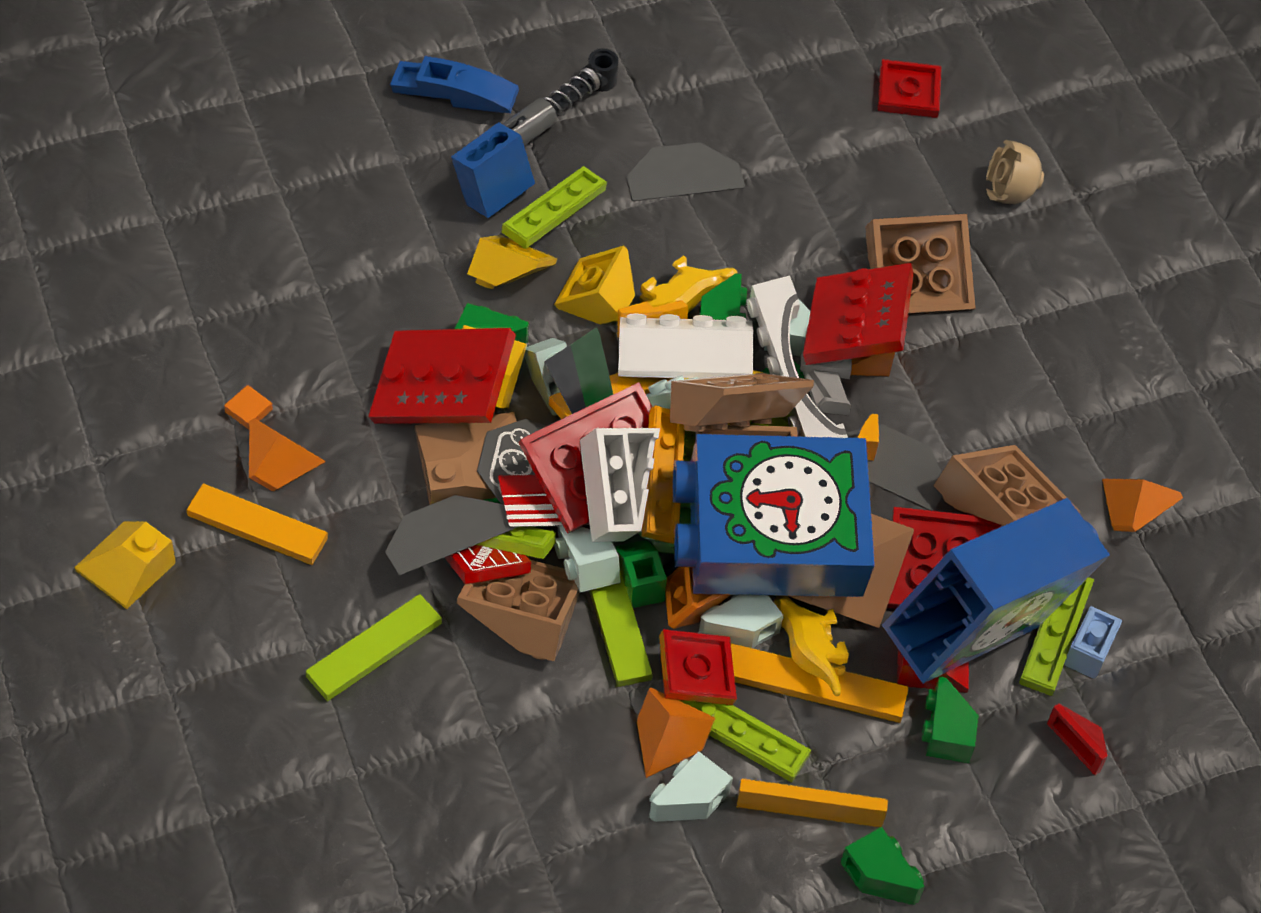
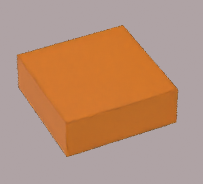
M247 385L224 405V409L228 415L249 430V421L254 418L258 421L262 420L273 410L272 402Z

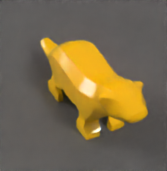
M682 256L672 264L678 272L667 284L656 286L657 281L652 277L641 285L640 292L642 295H640L639 300L641 303L647 301L653 308L683 300L688 306L689 313L701 301V297L737 273V270L735 268L704 270L687 266V258Z
M776 595L774 604L783 614L781 626L788 634L793 661L806 672L823 679L830 686L832 693L835 696H839L841 687L837 676L844 675L846 668L842 664L847 663L849 653L845 642L837 643L836 648L831 643L833 639L830 624H837L834 610L829 609L826 615H820L798 606L786 595Z

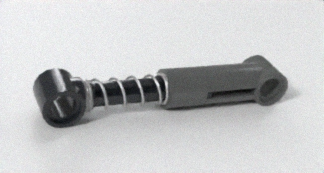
M605 48L592 51L588 58V64L580 71L579 77L573 76L569 84H562L560 90L552 91L549 98H537L502 124L520 134L525 146L557 122V114L561 116L562 110L566 107L572 108V103L576 100L581 101L584 94H591L593 90L604 92L613 89L617 84L618 55L614 51ZM475 136V137L471 138V139L467 142V145H468L469 143H471L473 140H475L476 138H478L479 136Z

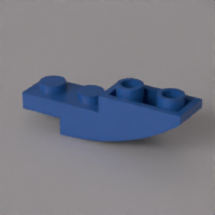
M428 56L424 57L422 63L399 61L390 83L393 93L450 99L453 107L511 113L519 92L518 85L488 71L467 64Z

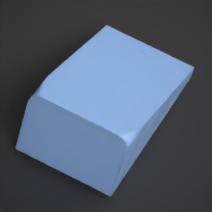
M1090 606L1070 647L1064 665L1088 677L1096 678L1123 620Z

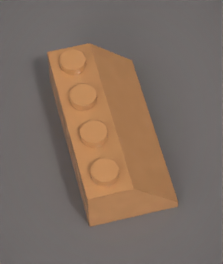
M757 373L671 381L670 423L683 424L686 431H705V425H707V428L726 429L728 423L731 426H750V420H752V423L771 424L772 418L786 417L813 388L814 380Z

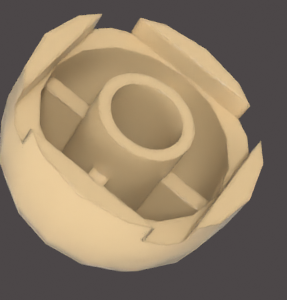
M1005 140L1006 146L1004 148L998 147L995 150L989 164L986 180L992 181L993 191L986 189L987 195L990 200L1006 204H1018L1029 199L1042 186L1044 173L1040 159L1031 147L1022 143Z

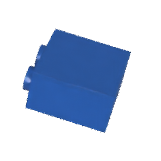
M499 122L451 156L466 205L487 218L535 184L521 135Z

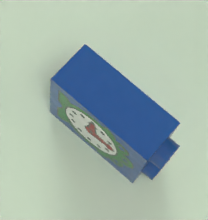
M697 434L691 461H674L673 502L691 503V524H676L674 560L676 567H693V594L864 596L875 566L866 438Z
M1065 498L951 549L882 626L921 682L925 683L1038 628L1110 554L1100 542L1095 528L1085 521L1071 501Z

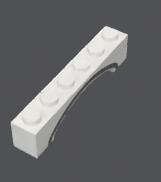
M790 275L752 285L750 298L746 300L750 317H756L759 343L761 347L766 346L770 357H767V364L770 374L799 378L790 348V321L797 318L800 302ZM808 394L792 409L790 417H788L789 427H797L798 437L848 438L843 423L836 425L828 419L813 403Z

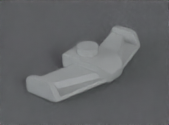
M802 352L800 370L803 372L805 379L814 380V386L809 391L813 403L822 413L849 415L851 405L847 400L840 378L850 379L852 359L806 365Z

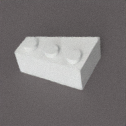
M596 428L580 439L592 542L625 541L641 531L649 491L646 488L649 472L653 469L654 458L652 456L655 440L659 437L660 428Z

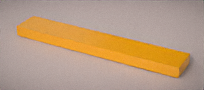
M731 643L735 683L901 723L908 686L845 671L844 675L837 676L841 693L839 696H835L830 686L823 679L800 668L792 658Z

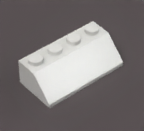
M638 313L629 314L627 317H620L618 376L675 378L683 375L684 378L698 377L700 379L753 374L752 321H746L744 317L730 316L726 320H713L710 316L698 315L694 316L693 319H680L677 315L666 314L661 315L660 318H647L646 315Z

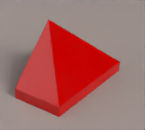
M1058 703L1053 707L1047 725L1096 776L1101 772L1108 757L1102 727Z

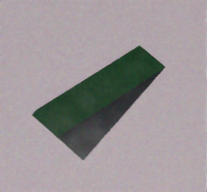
M597 327L544 361L572 414L613 395L601 337Z

